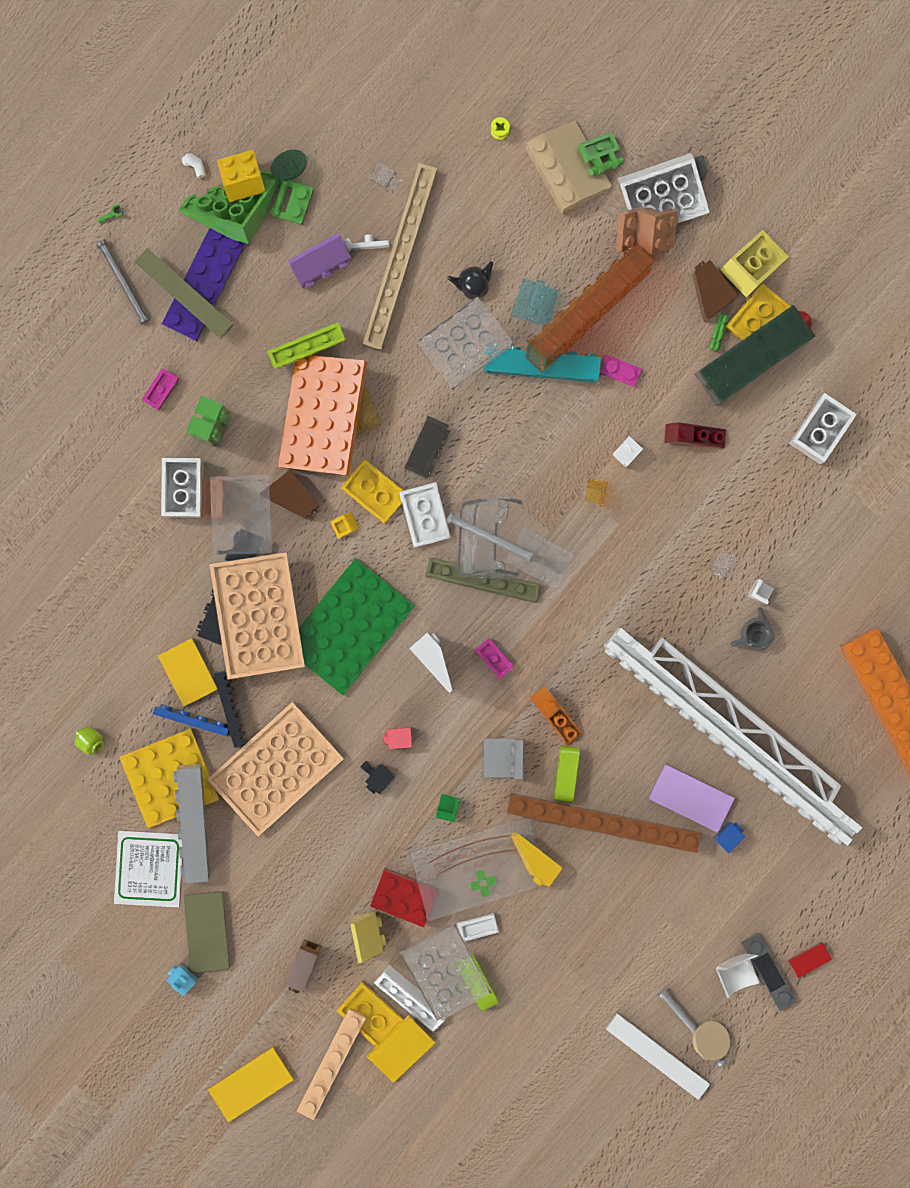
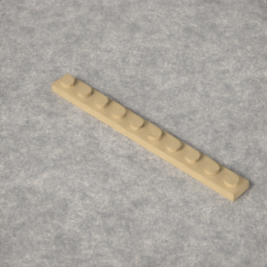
M421 163L418 164L363 346L382 350L437 168Z

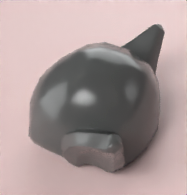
M761 607L758 608V618H752L743 625L741 638L730 643L732 646L765 650L772 643L774 633Z

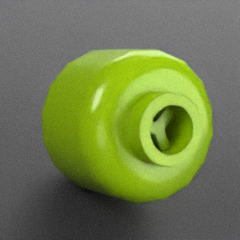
M92 727L80 728L75 734V746L86 755L97 754L104 745L103 736Z

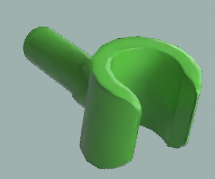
M114 205L111 212L97 219L99 224L113 217L121 218L123 211L118 214L114 212L120 208V205Z

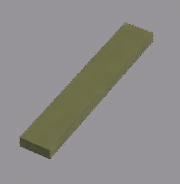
M148 248L135 261L143 271L220 339L231 329L233 324Z
M430 557L425 574L426 577L537 603L541 584Z

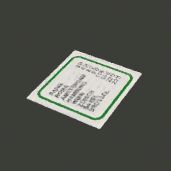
M118 831L114 904L179 907L182 866L179 847H182V839H178V834Z

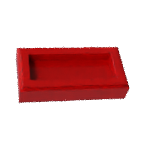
M820 942L788 961L797 978H800L832 959L824 944Z

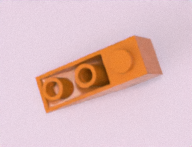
M545 686L530 697L531 701L567 745L582 734Z

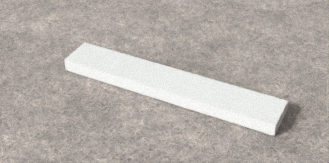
M618 1013L607 1025V1031L698 1100L709 1087V1082Z

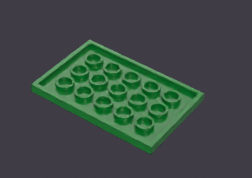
M355 558L299 627L304 665L341 695H344L415 606Z

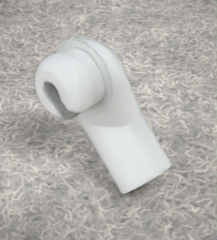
M192 153L185 154L182 157L183 165H190L195 168L197 178L206 176L204 165L200 158Z

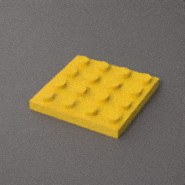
M192 728L120 757L147 828L177 817L176 810L179 809V802L175 801V790H178V783H174V771H177L178 765L202 764L204 804L208 805L220 800L217 791L207 781L211 775Z

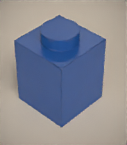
M728 822L713 839L726 852L730 853L745 838L742 834L744 830L737 823L733 825L731 822Z

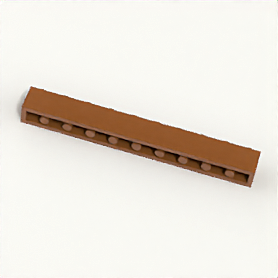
M510 793L507 814L696 853L698 852L701 833L698 831Z

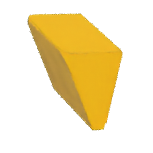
M351 512L343 514L330 522L338 539L359 529Z

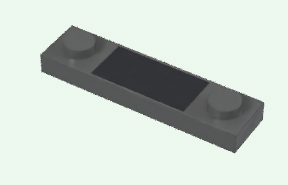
M756 933L742 941L741 943L747 954L758 955L752 958L751 961L778 1009L781 1011L797 1002L760 935Z

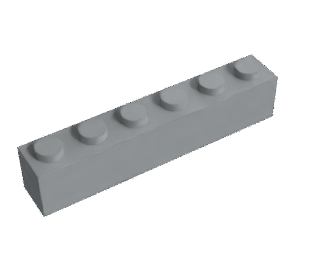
M202 764L178 765L177 771H174V783H178V790H175V801L179 802L176 816L177 821L181 822V828H178V839H182V847H179V856L183 858L184 863L181 866V877H185V883L208 882L210 873Z

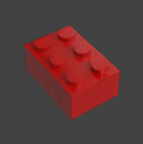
M384 868L370 907L424 928L437 896L438 888Z

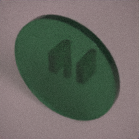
M300 150L284 151L273 160L271 173L279 181L293 180L306 169L307 158Z

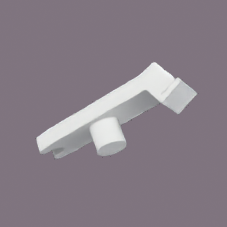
M365 235V242L352 243L349 238L343 241L348 252L390 247L389 240L373 241V235Z

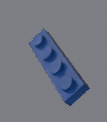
M164 704L154 708L153 715L223 736H229L230 731L226 727L227 723L216 721V723L208 722L209 718L198 715L195 718L190 716V712L184 710L175 712L171 710V706Z

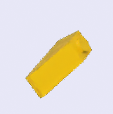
M512 833V840L528 873L534 877L532 881L540 887L543 885L550 887L562 870V867L520 834Z

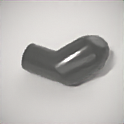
M704 155L694 158L700 181L707 174Z

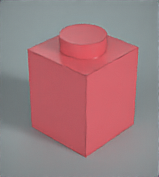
M411 727L388 729V733H384L385 745H389V749L412 747Z

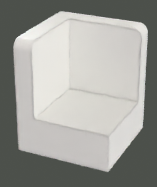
M629 436L613 453V456L623 466L627 467L643 448Z
M756 579L747 597L762 605H768V599L774 588L763 583V580Z

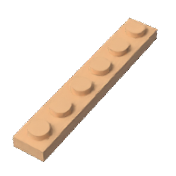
M349 1007L297 1112L314 1120L367 1016Z

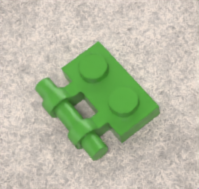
M612 132L581 143L578 146L585 164L592 162L594 167L588 169L590 175H600L605 170L616 169L624 163L623 157L617 158L615 155L620 148ZM607 157L608 161L602 163L600 158Z

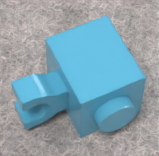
M183 963L179 967L175 965L167 973L169 978L166 981L182 996L198 981V978Z

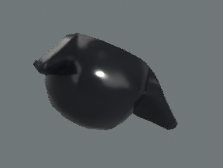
M490 261L483 269L477 266L468 267L460 273L459 277L448 276L447 279L470 300L481 298L488 292V282L490 281L494 263Z

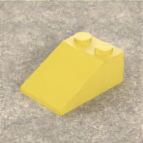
M762 230L739 250L720 271L747 297L789 256Z
M376 911L353 916L350 925L358 963H362L384 951L383 946H387L384 934L381 935L382 919L381 915L377 916Z

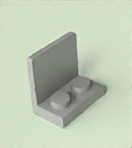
M484 739L483 776L523 779V739Z

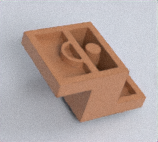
M639 207L620 212L615 251L624 252L634 249L648 254H655L674 248L678 210L669 209L660 212Z

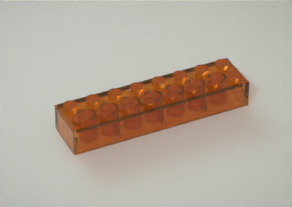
M639 243L634 247L630 246L620 260L617 258L610 265V269L607 272L603 271L596 278L597 281L593 285L589 284L582 291L583 294L579 298L577 296L573 298L566 310H560L552 323H546L538 336L533 335L528 340L526 359L541 373L650 274L654 258Z

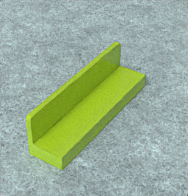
M337 322L267 352L276 370L343 343L346 340Z

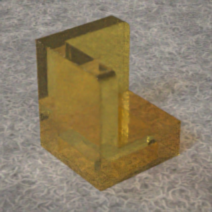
M589 478L586 486L585 501L603 506L608 482Z

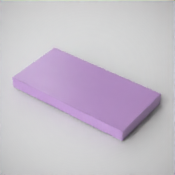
M664 764L648 799L711 830L719 832L735 798Z

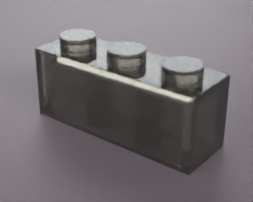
M427 416L404 467L406 471L426 479L427 475H432L435 468L432 465L435 458L439 459L443 450L440 447L442 441H447L450 435L449 425Z

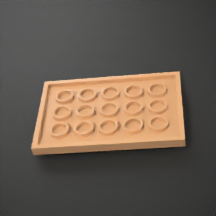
M287 553L209 564L228 679L305 667Z
M292 702L214 772L207 781L259 837L344 758L295 703Z

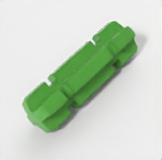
M718 315L716 321L718 323H716L712 335L713 341H711L709 346L710 350H720V342L724 336L725 324L729 318L728 315Z

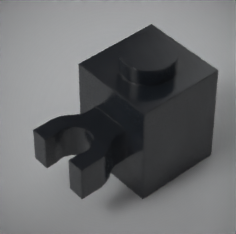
M365 761L360 766L370 775L365 782L368 784L366 788L373 794L377 792L380 795L395 778V775L382 764L375 769Z

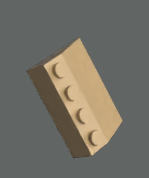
M576 121L535 137L526 142L525 148L562 214L612 188L605 173L600 175L589 174L588 169L594 167L592 162L585 164L578 149V146L587 140Z

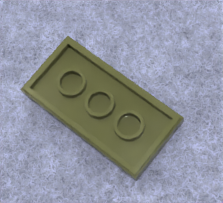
M223 891L184 895L191 973L229 969Z

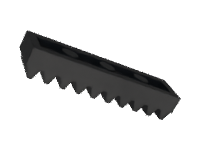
M227 672L214 673L234 748L243 746L249 740L243 738L246 731H241V728L244 727V724H239L242 717L236 715L240 712V709L234 708L238 702L232 701L236 695L230 694L234 687H228L232 680L226 679Z

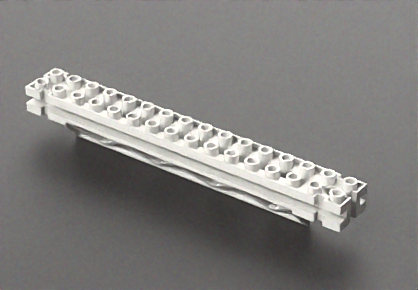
M618 628L603 645L606 648L604 651L606 654L614 659L616 657L621 660L619 664L627 671L633 670L636 673L634 675L635 678L642 683L647 682L650 684L649 689L659 696L662 694L665 697L664 702L672 708L677 707L680 709L679 714L689 721L692 719L695 722L694 726L699 731L709 733L710 736L708 738L719 746L722 744L725 747L723 750L731 757H738L740 759L738 763L745 769L755 771L753 775L764 783L767 781L769 789L778 795H784L783 800L794 808L797 806L799 808L797 812L809 820L813 819L814 822L812 824L824 833L827 831L829 833L827 837L839 845L843 843L848 846L852 841L851 837L855 833L858 834L862 829L859 824L832 803L841 787L838 782L664 638H661L648 651L622 628ZM661 646L674 658L653 656ZM654 660L680 662L684 668L687 687ZM690 671L718 694L696 692ZM698 696L720 697L726 700L730 723ZM733 706L760 729L740 728ZM743 733L767 734L770 739L773 758ZM777 743L804 765L783 764ZM786 769L810 770L813 774L816 794ZM820 778L830 787H832L826 793L824 792Z

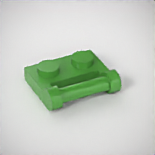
M281 177L279 182L281 185L274 206L269 214L302 225L314 189ZM287 188H291L293 190L286 212H282L280 210Z

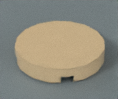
M708 1021L701 1023L693 1033L694 1049L704 1060H719L727 1054L730 1048L729 1034L725 1027L718 1022Z

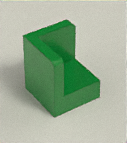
M441 794L436 818L454 822L460 798Z

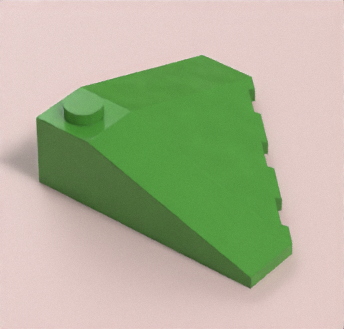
M266 170L261 171L266 192L232 202L228 201L225 189H222L221 185L208 189V194L196 198V195L193 194L187 197L179 208V212L232 240L249 244L261 225L281 179V174Z

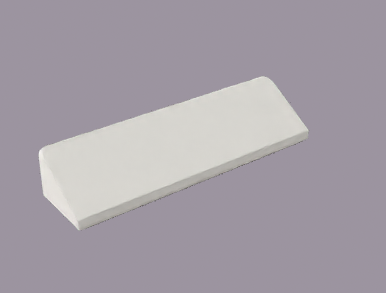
M390 965L374 982L376 986L432 1032L444 1022L448 1015L444 1009Z

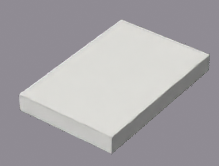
M436 482L399 492L414 548L451 538Z

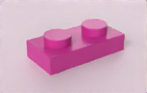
M606 355L599 374L635 387L641 368Z
M162 368L142 398V401L159 411L179 381V378Z
M490 638L475 649L476 653L498 679L502 678L514 667Z

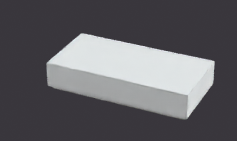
M494 913L457 922L462 942L499 933Z

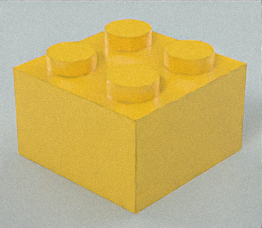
M254 149L217 160L223 187L229 202L266 192Z

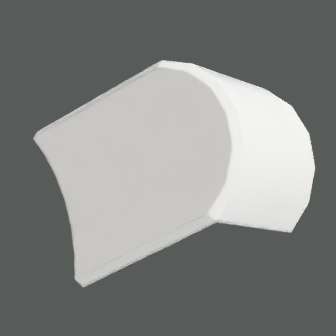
M738 955L717 966L716 971L727 998L742 988L759 984L750 960L758 955Z

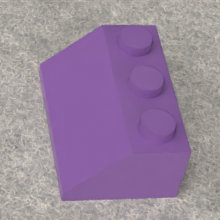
M337 233L288 260V263L301 287L310 288L320 278L326 279L333 275V271L336 269L342 270L348 267L352 259L340 234Z

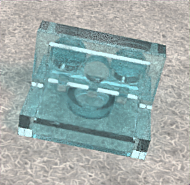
M523 278L511 316L547 328L559 291L545 286L546 282L538 280V283Z

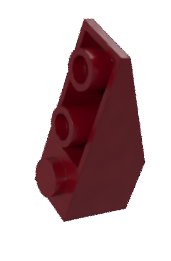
M681 422L669 423L665 426L664 443L725 448L726 429Z

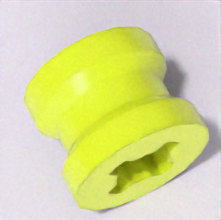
M502 117L494 119L491 123V135L496 140L507 138L510 131L509 122Z

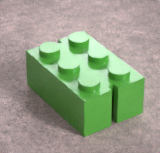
M200 396L194 412L203 417L200 419L192 416L186 432L194 439L216 447L217 443L220 444L224 435V433H221L222 428L228 425L231 418L230 412L223 404Z

